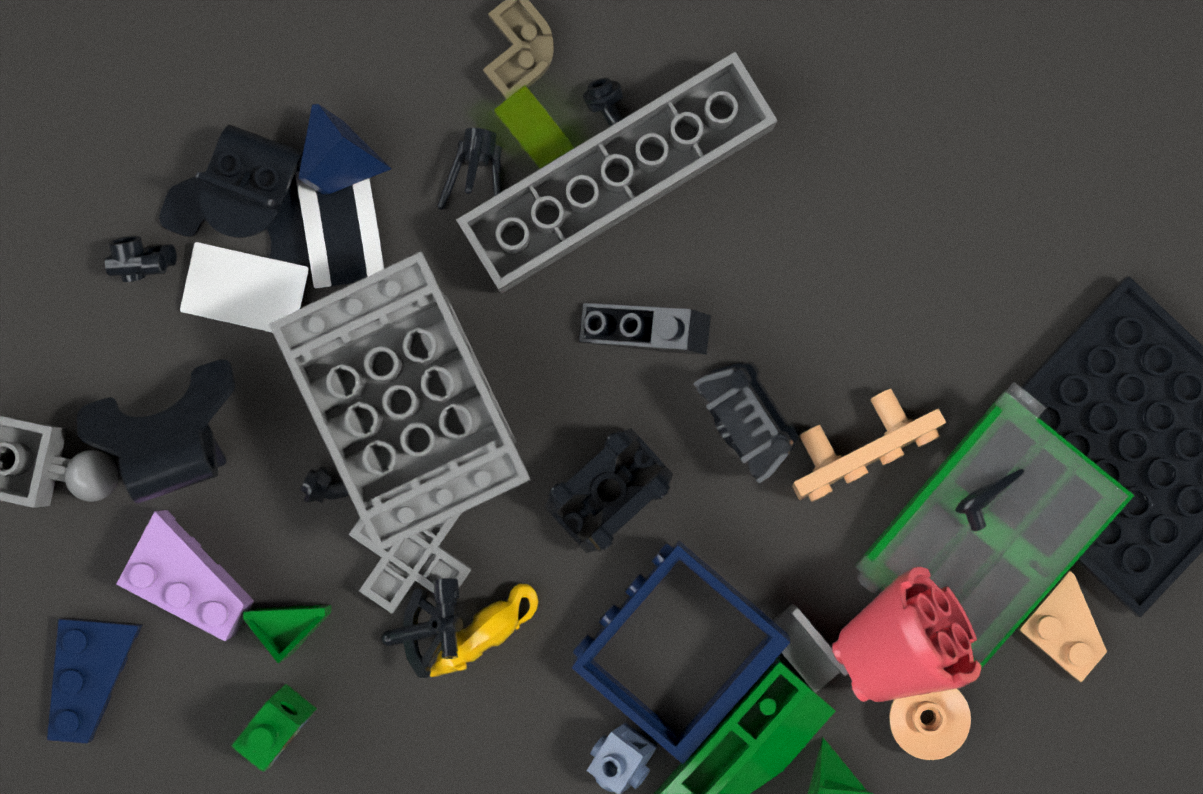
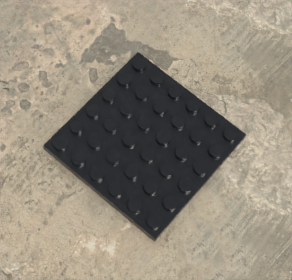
M1127 276L1115 286L1012 397L1134 495L1077 561L1135 616L1142 617L1203 552V345L1130 276ZM1007 420L973 459V462L996 482L1010 471L1035 441ZM1042 448L1024 469L1025 473L1008 487L1005 493L1027 513L1066 466ZM1074 474L1034 520L1060 544L1102 495Z

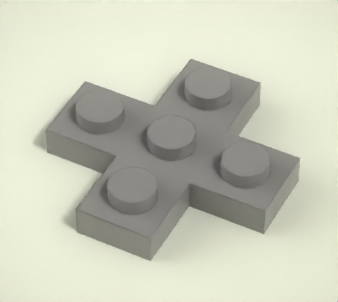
M462 513L378 553L360 518L349 535L382 558L359 591L393 614L415 581L433 593L434 581L438 579H458V586L460 588L472 568L441 548L440 545Z

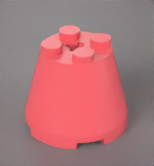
M915 567L898 576L840 631L839 640L832 644L835 658L840 664L845 666L852 679L854 694L862 702L868 700L884 702L958 689L975 681L980 675L981 665L977 660L974 661L971 643L977 641L969 618L950 588L946 586L940 589L929 578L931 577L930 572L924 567Z

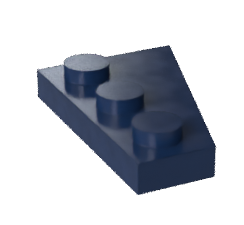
M61 618L58 620L47 740L85 744L93 740L111 699L114 685L120 672L125 667L129 651L135 638L138 637L143 624Z

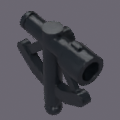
M444 578L434 581V597L437 607H434L426 600L427 592L425 590L415 589L404 614L403 627L387 630L382 634L381 639L386 646L404 643L406 658L416 675L420 678H428L430 676L431 669L429 664L440 646L443 653L442 659L458 658L457 632L463 628L461 617L456 615V606L459 601L458 579ZM421 609H424L432 616L429 621L418 623ZM435 637L423 657L420 653L418 640Z

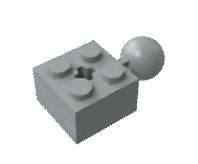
M0 413L1 501L33 508L50 506L55 481L65 482L68 490L80 500L88 502L99 501L108 497L116 488L119 478L118 468L109 455L97 450L80 452L72 459L61 457L68 428ZM9 453L15 454V463L8 460Z

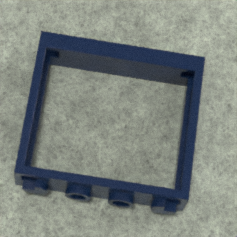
M678 540L673 547L666 543L651 561L656 567L646 578L640 573L625 590L629 598L620 608L613 604L599 620L603 627L595 637L592 638L587 634L573 650L577 657L571 668L683 764L790 644V637L787 632ZM679 560L767 634L680 734L593 660Z

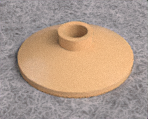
M958 689L893 700L890 708L889 723L894 739L904 751L919 759L938 760L953 754L965 742L970 730L971 714L964 696ZM932 710L934 714L933 720L928 724L922 723L920 719L922 712Z

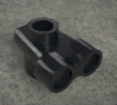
M141 236L121 237L109 242L111 255L105 258V269L109 276L120 275L122 282H134L145 278L146 275L165 274L167 267L176 265L177 252L172 244L144 249Z

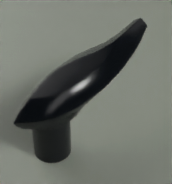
M1020 469L994 483L975 490L959 502L955 511L966 515L972 531L984 529L987 524L981 509L989 505L1001 492L1015 483L1025 471Z

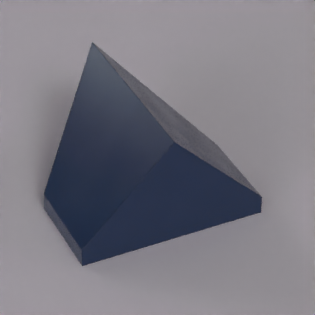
M319 104L312 105L298 178L300 181L325 195L392 169L342 119Z

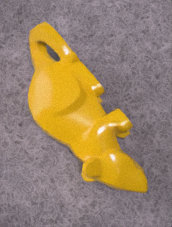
M519 583L510 591L506 602L502 600L494 602L477 612L473 616L472 623L465 629L457 632L458 658L442 659L443 653L440 651L435 663L431 667L430 677L466 669V663L475 661L490 647L502 644L515 629H519L520 624L531 619L537 610L539 602L533 587L529 584ZM523 597L528 598L530 603L529 611L518 620L520 600Z

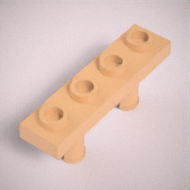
M888 389L871 399L887 430L884 433L885 436L844 457L836 455L820 425L805 431L799 437L815 468L813 473L793 483L792 488L798 499L801 500L808 496L811 502L816 501L831 493L833 490L830 485L844 478L847 484L869 473L866 466L878 460L881 461L882 465H886L903 456L904 452L901 448L913 442H916L918 447H921L940 437L937 430L946 423L940 410L936 409L914 421L913 419L908 420L892 389Z

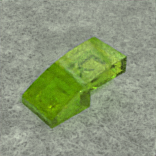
M526 85L522 86L494 109L497 117L517 139L521 148L539 169L574 149L573 145Z

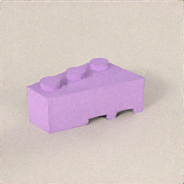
M168 510L155 511L124 568L117 585L223 641L235 637L244 621L243 612L250 609L254 600L220 564L217 565L201 548L202 546L194 537H190L175 521L176 518Z

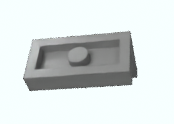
M790 605L773 620L790 637V644L782 651V654L815 693L837 674L841 673L843 676L848 674L845 666L840 664L835 658L829 644L795 605Z

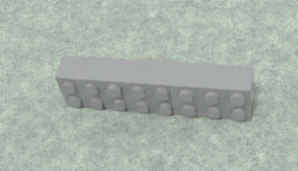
M734 52L456 220L502 294L774 129L778 120L740 58Z

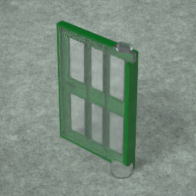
M1015 382L1006 391L1004 390L855 564V568L861 572L857 580L874 594L880 588L884 590L898 576L915 567L928 569L931 575L929 578L940 589L948 586L969 618L977 641L971 643L974 661L977 660L980 663L981 669L1134 497L1130 491L1038 417L1046 407ZM1023 469L1025 473L1015 483L1001 492L989 505L981 509L987 526L982 530L972 531L966 515L955 511L959 502L975 490Z

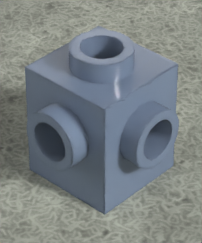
M624 723L611 731L608 737L603 735L598 740L590 753L594 759L587 771L596 777V782L603 789L609 792L622 794L631 786L637 789L650 772L646 764L657 749V746L627 723Z

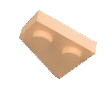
M1071 571L1066 572L1017 628L1079 682L1085 679L1107 653L1077 579Z

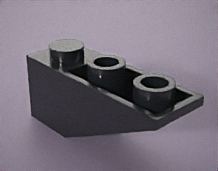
M583 303L579 342L707 355L711 315L692 309Z

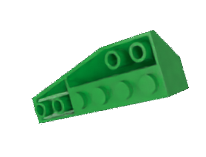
M776 658L683 764L680 763L654 794H751L783 772L836 710Z

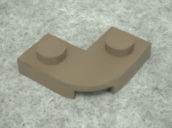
M504 0L488 14L491 21L512 46L486 66L483 72L508 103L541 78L549 68L553 58L554 43L551 29L529 0Z

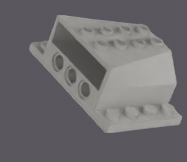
M422 251L269 324L377 553L531 480L514 445L517 441L449 299L440 290Z

